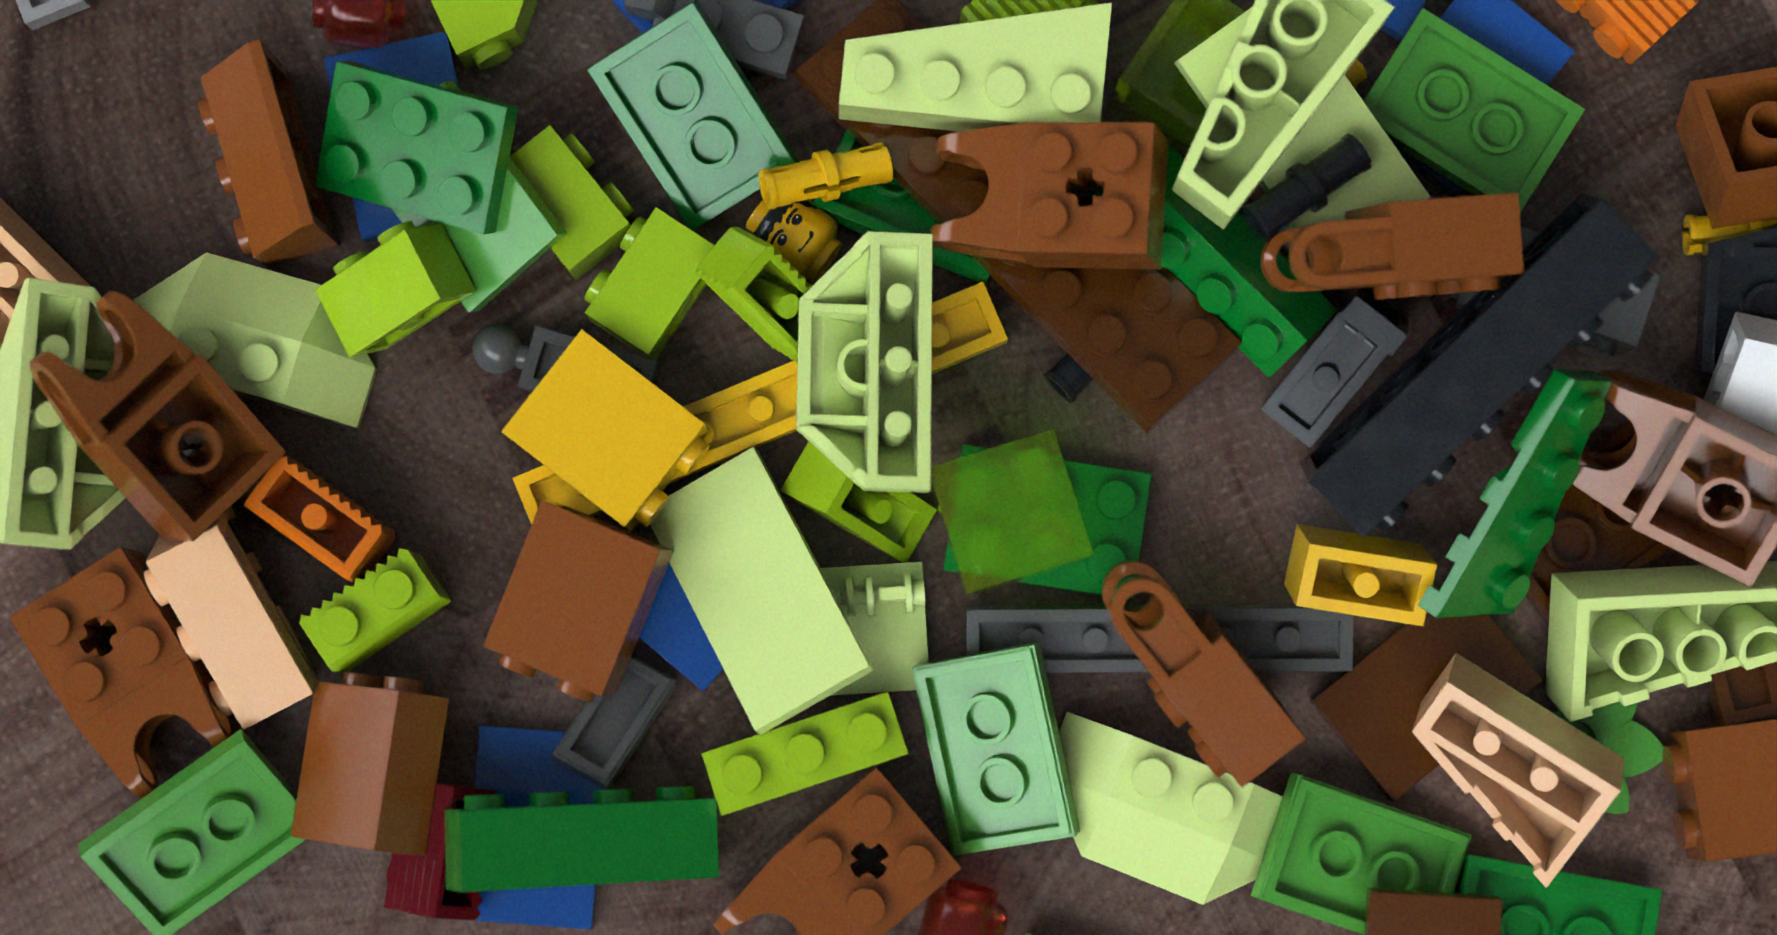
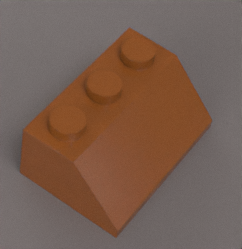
M260 39L248 42L201 77L206 98L198 100V107L208 134L210 136L217 134L224 157L216 159L215 164L224 191L227 195L235 194L241 213L240 217L233 219L238 243L245 255L252 253L253 258L267 268L340 245L322 188L315 187L318 170L288 70Z

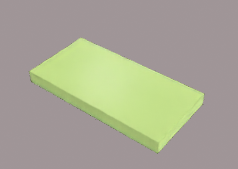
M1252 7L1174 63L1206 109L1209 107ZM1346 75L1342 77L1264 177L1260 186L1264 192H1267L1286 179V170L1298 162L1306 165L1339 142L1348 133L1356 137L1364 146L1370 156L1372 168L1367 172H1362L1327 197L1328 205L1318 212L1314 213L1308 210L1289 223L1288 226L1290 228L1305 227L1320 222L1346 220L1345 212L1388 202L1426 200L1430 198L1426 189Z
M754 447L669 495L670 498L667 504L650 525L660 545L674 550L669 563L756 732L762 735L874 670L765 462Z

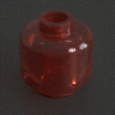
M312 0V28H321L324 40L331 45L381 48L388 41L390 28H403L405 0Z
M949 879L947 887L938 888L926 899L917 935H1005L1009 914L1006 908L997 901L999 893L996 890L967 880Z

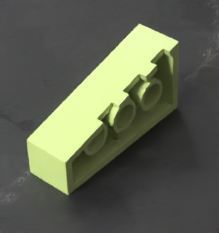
M1255 0L1172 191L1224 230L1381 29L1395 7L1386 0Z
M1777 561L1766 562L1752 587L1707 565L1551 574L1545 694L1570 722L1593 716L1592 709L1616 702L1627 706L1650 699V692L1684 683L1689 688L1712 681V674L1742 666L1744 669L1750 670L1777 662Z

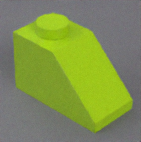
M430 0L457 56L466 70L476 65L479 69H488L510 58L513 54L511 49L523 43L538 0Z
M809 441L780 490L815 514L901 563L908 562L937 509L911 492L862 490Z

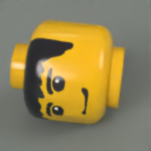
M762 200L745 225V228L752 232L753 235L772 244L774 250L781 253L782 258L789 261L790 266L797 269L798 274L805 277L812 284H815L826 272L843 244L836 239L838 233L837 221L813 205L810 200L795 202L772 210H768L767 205Z

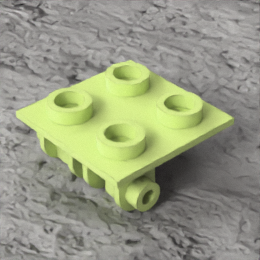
M922 562L821 568L874 668L872 672L830 696L916 690L912 667L920 663L929 662Z

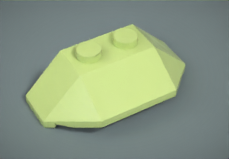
M867 231L854 244L853 248L799 299L796 430L865 491L930 492L932 234Z
M206 252L134 299V302L146 310L194 354H201L236 395L352 428H360L377 368L369 354L349 358L315 291L321 284Z
M27 278L23 283L0 348V544L72 549L83 538V535L103 520L126 498L79 447L33 378L29 365L31 360L38 354L49 351L93 380L99 381L109 372L114 360V345L97 310L96 303L102 297L95 287Z
M1066 712L1059 729V735L1080 832L1073 836V839L1082 857L1202 905L1256 880L1283 796L1251 782L1241 788L1231 774L1225 773L1218 778L1203 763L1133 735Z

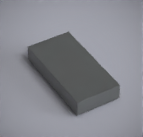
M632 655L617 693L602 697L595 695L593 702L585 703L553 752V761L602 790L611 789L676 689V680Z

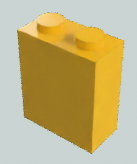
M582 329L501 431L630 532L638 522L647 527L654 521L670 498V496L663 492L665 487L678 471L685 476L690 474L704 457L710 446L703 441L709 432L704 422Z

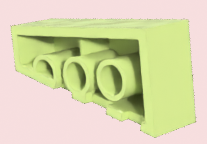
M1112 3L845 40L839 98V119L958 132L1024 122H1101Z

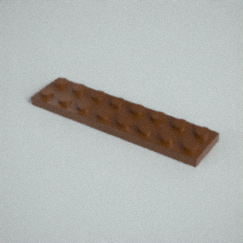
M876 0L796 69L795 80L845 130L847 129L862 147L879 142L884 143V147H887L891 157L893 178L910 193L938 224L969 216L979 209L987 196L988 177L986 171L973 169L964 164L944 161L940 155L936 154L937 139L958 131L839 119V98L845 40L925 29L897 0ZM1089 191L1085 194L1082 201L1086 206L1093 205L1087 199L1092 194ZM970 255L1147 434L1231 357L1242 343L1214 314L1204 310L1197 298L1167 268L1162 266L1161 269L1046 268Z

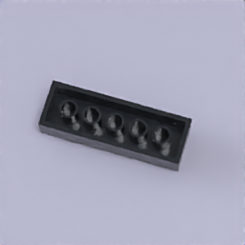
M1581 193L1522 249L1523 274L1500 276L1501 289L1478 291L1300 462L1307 481L1363 537L1374 527L1380 533L1391 527L1407 510L1408 504L1404 499L1423 482L1427 487H1430L1443 478L1457 461L1452 455L1455 450L1470 436L1475 441H1479L1487 436L1504 418L1505 413L1500 408L1519 390L1524 395H1527L1538 388L1554 370V367L1549 363L1550 360L1568 343L1574 349L1584 344L1602 326L1604 321L1598 315L1617 297L1623 302L1629 300L1651 280L1653 273L1648 268L1659 256L1603 199Z

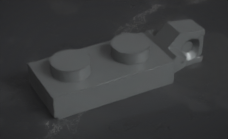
M625 0L624 6L627 9V14L652 21L653 27L694 0ZM698 0L740 67L779 79H787L804 24V15L754 0Z

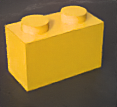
M1296 524L1284 586L1296 606L1424 626L1427 611L1419 607L1418 604L1428 586H1433L1437 563L1422 544L1369 535L1363 537L1357 533Z

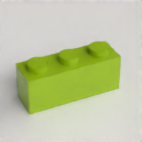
M885 692L701 754L721 816L906 755L908 751L889 693Z

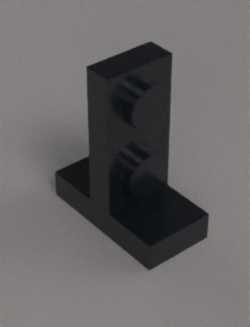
M1369 288L1352 289L1344 298L1342 307L1264 401L1260 409L1311 448L1388 354L1392 356L1408 337V319L1383 299L1374 300V292Z

